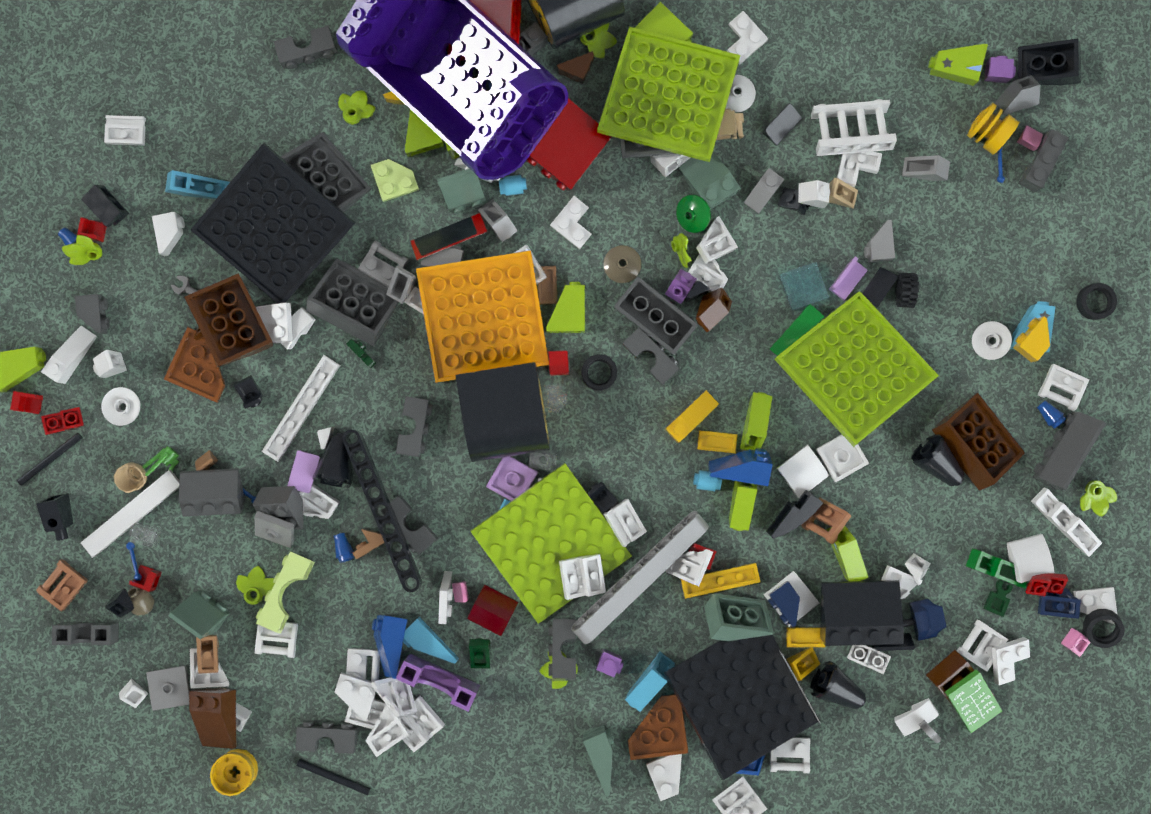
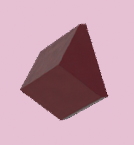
M484 585L467 619L502 636L519 602Z

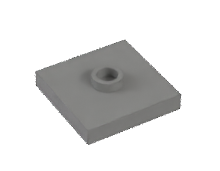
M257 511L254 516L255 535L291 548L294 542V524Z
M186 665L146 672L152 711L189 705L190 687Z

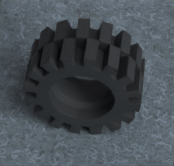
M899 273L895 287L897 307L914 308L917 304L919 292L917 274Z

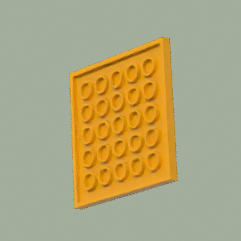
M531 250L416 268L435 383L456 380L455 375L513 365L535 362L537 367L549 365Z

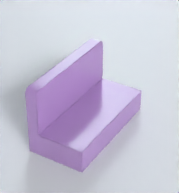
M856 256L850 260L829 288L831 292L843 301L867 272V269L857 262L858 258Z
M297 450L287 486H295L297 491L310 493L314 481L313 475L318 466L320 456Z

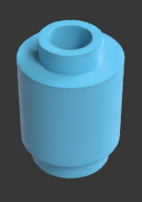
M513 175L500 179L501 195L524 194L523 190L527 189L526 178H522L521 175Z
M699 470L698 474H694L693 485H696V489L714 492L721 489L722 479L710 477L709 471Z

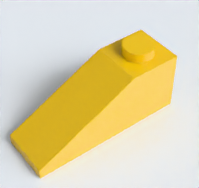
M706 390L670 423L665 430L679 443L719 403Z

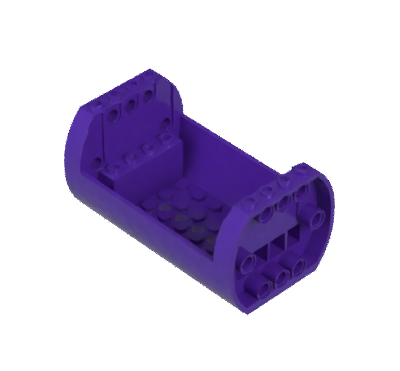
M356 0L336 32L340 47L357 64L366 67L456 151L460 155L462 162L473 173L484 180L499 179L519 169L568 103L567 88L470 0ZM451 44L452 52L448 55L446 48ZM464 56L466 62L465 65L461 67L459 64L460 57ZM477 68L479 75L474 79L472 73ZM488 80L492 82V88L489 91L486 89Z

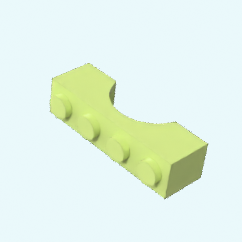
M293 552L284 557L282 561L283 568L280 573L276 574L273 583H275L272 591L269 590L266 594V603L256 615V619H258L256 624L276 633H282L289 618V614L285 611L282 603L284 591L295 581L307 580L315 562Z

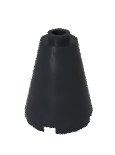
M336 433V435L331 437L313 475L314 481L318 478L321 479L320 483L325 485L342 487V484H347L346 488L351 487V460L343 443V433Z
M939 434L928 437V442L923 447L920 444L914 450L911 459L919 468L949 486H958L963 482L964 472L946 441Z
M831 661L825 662L823 664L825 667L822 671L818 668L810 684V688L813 689L811 695L853 709L864 706L866 702L865 692L835 663Z

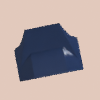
M1064 588L1062 594L1047 592L1046 596H1040L1038 614L1079 619L1081 599L1074 597L1067 588Z
M928 598L909 602L911 616L914 620L915 635L918 641L937 637L938 633L947 627L942 606L932 603Z

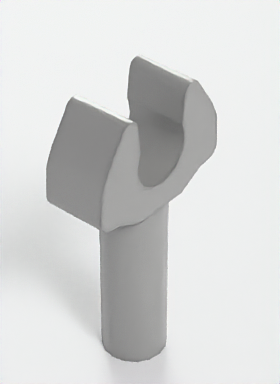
M185 276L176 277L183 282L181 288L171 285L173 291L178 295H182V293L192 294L198 291L190 286V279Z
M925 720L919 724L935 743L941 741V737Z

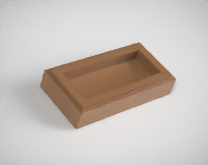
M541 266L547 278L538 283L539 304H557L556 266Z

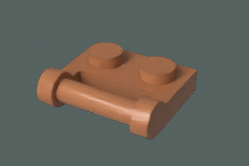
M819 497L823 504L801 526L826 538L827 542L834 544L838 539V534L851 515L847 511ZM818 519L832 528L830 531H827L814 524V520Z
M60 559L56 569L36 591L57 609L64 611L88 580L73 569L65 560ZM63 571L67 573L51 593L49 589Z

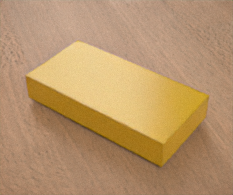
M699 430L697 449L736 454L738 434Z
M786 627V647H826L820 638V627Z

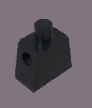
M69 493L50 496L36 503L45 532L54 531L56 541L67 539L68 533L66 528L74 524Z

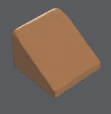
M210 450L195 461L196 471L208 470L218 462Z

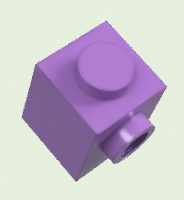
M1007 56L991 57L985 65L984 81L1009 82L1016 72L1014 59H1008Z
M680 269L665 295L681 304L697 278Z
M603 649L596 665V670L615 677L616 673L620 674L624 664L621 662L622 657Z

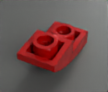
M80 407L41 416L45 435L84 426Z
M1056 573L1034 575L1025 592L1026 594L1046 596L1047 592L1062 594L1068 582V577L1066 574Z

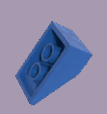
M761 448L746 450L711 460L708 463L710 477L763 486L769 485L773 465L769 452Z
M377 615V619L373 620L372 630H374V638L385 677L396 679L407 619Z

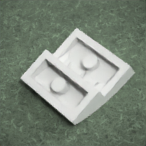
M808 445L776 468L798 498L801 497L805 490L810 491L829 476L820 460Z
M1043 534L1007 543L1009 561L1014 563L1017 582L1030 581L1032 576L1038 574L1055 573L1051 554Z
M600 554L559 561L565 599L569 600L581 596L589 597L606 592Z
M793 571L767 591L764 596L769 600L768 594L785 581H789L800 596L798 621L820 603ZM778 608L775 609L779 615H782Z
M421 696L414 700L416 713L399 717L410 733L402 740L413 752L418 750L445 726V723Z
M741 777L712 799L722 814H762L767 810L764 803L744 777Z

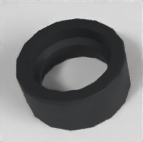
M1090 284L1082 288L1078 293L1076 299L1077 309L1082 316L1090 320L1106 318L1116 309L1117 295L1107 284ZM1097 290L1105 294L1107 306L1102 312L1095 313L1088 308L1086 298L1091 291Z
M596 354L585 360L581 376L587 387L595 391H603L614 384L618 370L615 362L610 357ZM597 361L606 363L611 371L609 379L602 384L592 382L588 376L590 365Z
M1094 610L1086 616L1083 622V630L1088 640L1094 646L1110 648L1117 645L1124 636V625L1119 616L1111 610ZM1112 620L1115 624V629L1111 634L1105 637H1097L1093 634L1092 628L1097 622Z

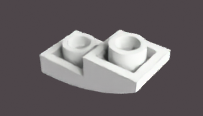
M300 308L291 316L293 341L281 343L286 349H292L300 336L307 334L316 320L304 308Z
M852 645L847 658L884 674L891 656L876 651L867 645Z
M928 698L912 705V710L894 717V721L905 737L921 728L919 724L923 720L930 723L939 713Z

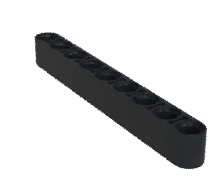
M352 429L347 430L343 434V443L401 585L405 591L415 592L421 587L422 579L361 432ZM352 433L357 435V441L354 444L349 441V436ZM359 451L365 454V458L361 462L356 459V454ZM366 469H370L372 472V477L369 480L365 479L363 475ZM373 487H377L379 489L380 493L377 498H374L371 495V489ZM380 505H384L387 508V513L384 516L378 513ZM388 523L394 526L392 534L386 532L385 527ZM395 541L400 542L402 545L400 552H396L393 549ZM402 559L409 562L407 570L402 569L400 566ZM409 578H414L417 581L415 588L409 587L407 583Z

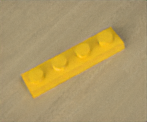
M751 563L705 573L699 587L685 580H680L684 598L686 599L759 583L760 577L757 564Z

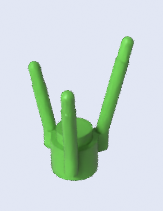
M169 446L163 448L157 455L143 464L142 467L145 469L159 459L145 473V476L150 475L161 463L166 466L171 464L169 470L173 472L175 466L179 463V460H177L179 454Z

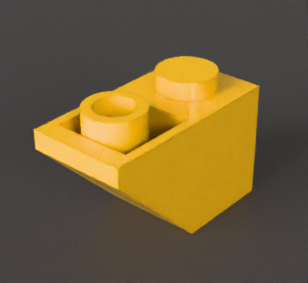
M1045 316L1032 319L1027 326L1029 329L1025 333H1021L1015 340L1017 343L1013 348L1030 362L1038 361L1050 347L1048 321Z

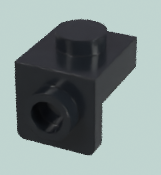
M783 188L778 202L779 207L798 211L801 215H805L806 210L810 207V205L798 203L799 190Z
M252 375L234 383L236 391L243 400L245 409L248 407L254 408L261 403L263 394Z
M603 482L594 484L587 493L603 514L619 504L618 500L606 488Z

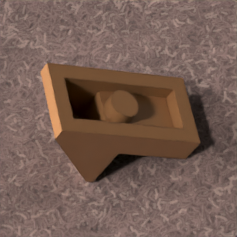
M365 528L361 529L369 543L367 544L364 541L356 546L357 550L353 552L356 559L384 543L380 532Z
M208 635L202 639L196 637L198 674L218 673L219 641L217 635Z

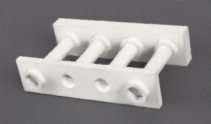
M877 99L868 102L819 104L813 106L811 119L819 118L822 139L818 140L816 147L817 156L893 150L897 141L896 133H887L884 113H887L890 100ZM876 114L879 135H868L865 115ZM857 115L860 136H849L846 116ZM838 117L841 138H830L827 118Z

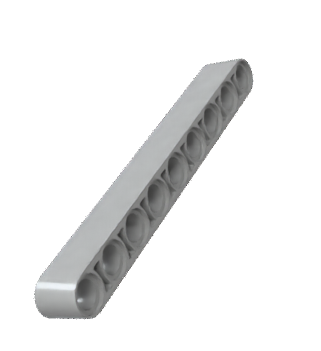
M697 511L689 513L572 625L571 630L584 644H588L595 639L708 530L709 525Z

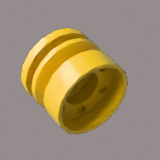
M991 103L986 109L981 111L967 133L969 138H972L977 132L979 133L974 140L976 143L986 138L983 148L992 155L1006 143L1020 123L1011 115H1007L1003 120L999 119L1003 112L1001 108L995 114H992L997 107L994 103Z
M230 750L218 758L211 768L210 779L214 789L226 796L238 795L245 791L257 777V761L247 750ZM236 766L237 770H240V772L237 775L236 771H233V768H235Z

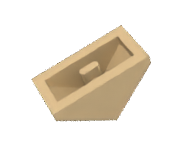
M834 178L829 183V203L854 208L858 190L839 178Z

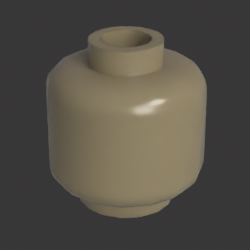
M137 587L131 588L127 592L134 605V609L131 611L134 615H146L152 610L155 600L150 592Z

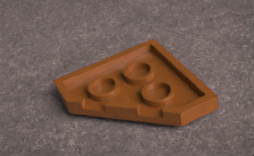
M187 327L164 380L218 403L226 386L220 368L205 339L195 340L196 330Z
M676 694L661 696L628 739L630 760L688 753L683 709Z

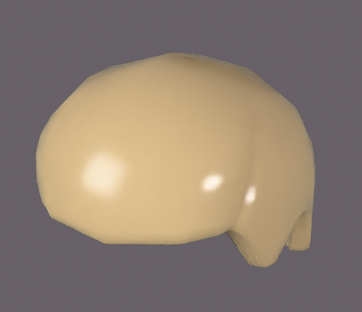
M133 462L126 463L116 470L114 482L120 490L125 493H131L141 489L147 482L146 471L139 464Z

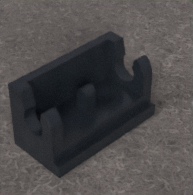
M94 185L81 199L106 227H110L112 224L116 226L129 214L103 185Z

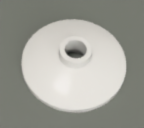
M735 75L725 109L742 112L753 104L756 91L753 83L747 77ZM739 89L741 94H735L734 90Z
M990 321L983 323L973 333V349L984 359H999L1006 355L1011 348V333L1005 325L999 322ZM992 337L996 338V343L993 345L989 343Z
M114 388L102 400V413L106 420L114 425H128L139 415L140 400L135 392L128 388ZM122 403L126 404L125 410H121L120 408Z

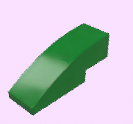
M809 304L771 346L770 350L778 356L815 327L824 318V315Z
M972 548L966 567L1025 589L1028 581L1023 583L1016 581L1013 563Z

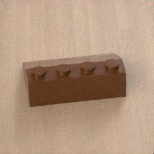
M239 273L184 297L218 367L273 347V342Z
M978 393L942 419L932 429L934 434H939L944 438L958 464L979 491L994 485L1025 454Z

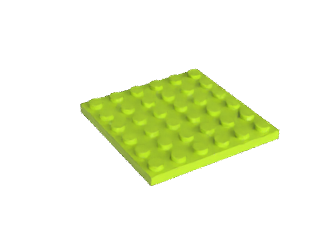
M629 26L597 133L710 162L741 55Z
M860 291L775 358V361L853 447L939 376Z
M565 463L470 530L538 624L572 600H567L564 597L559 561L600 554L603 576H605L632 557L627 548L622 547L609 523Z

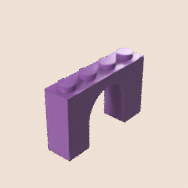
M409 654L404 660L396 677L397 680L412 687L417 683L435 687L452 698L450 704L468 712L480 687L475 682L412 654Z

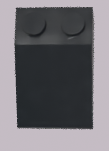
M1079 39L1018 47V79L1032 75L1040 85L1062 86L1081 83V45Z

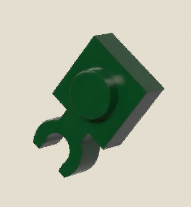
M350 339L346 343L369 368L376 364L365 352L366 346L359 339L357 341Z
M998 580L996 582V593L990 591L983 609L1004 617L1011 600L1006 598V595L1012 591L1013 585L1008 584L1006 589L1003 590V581Z

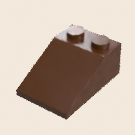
M954 650L929 671L926 676L952 705L945 691L972 673L974 669Z
M206 687L189 691V711L202 746L235 749L236 689Z

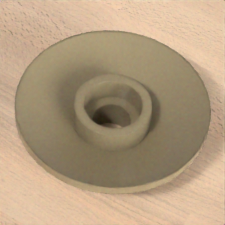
M616 246L609 250L604 258V271L611 280L617 283L630 282L638 276L641 270L640 256L629 246ZM619 261H626V265L624 267L620 266Z

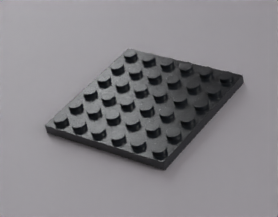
M263 143L190 230L279 304L285 303L353 227L355 222L267 144Z
M773 635L734 641L719 640L664 672L721 780L727 779L819 722L783 659L782 651Z

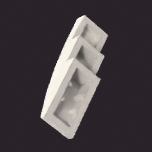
M1043 488L1031 500L1039 511L1086 556L1090 557L1102 544L1080 518L1076 517L1064 503L1059 502L1049 489Z

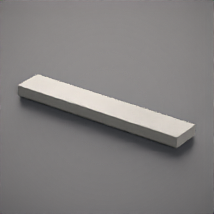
M323 355L262 450L263 453L277 462L280 461L341 365Z
M168 470L84 539L81 544L92 558L96 557L179 488V479L172 470Z

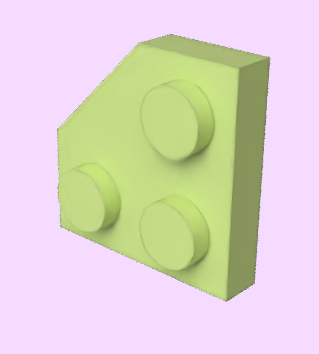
M389 159L371 165L383 202L419 190L412 170Z

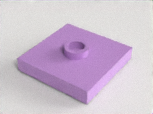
M511 456L503 457L486 487L512 501L530 488L538 471Z

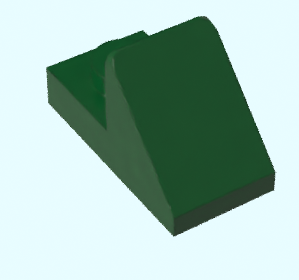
M482 638L469 639L471 668L490 669L491 640Z

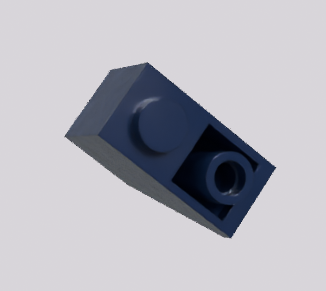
M785 581L768 594L770 597L768 602L774 610L779 609L782 613L779 617L786 626L789 624L791 627H794L797 623L800 596L789 581Z

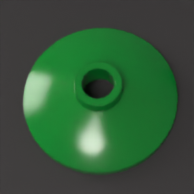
M687 195L679 201L676 216L683 229L691 233H698L709 225L711 212L709 205L702 197Z

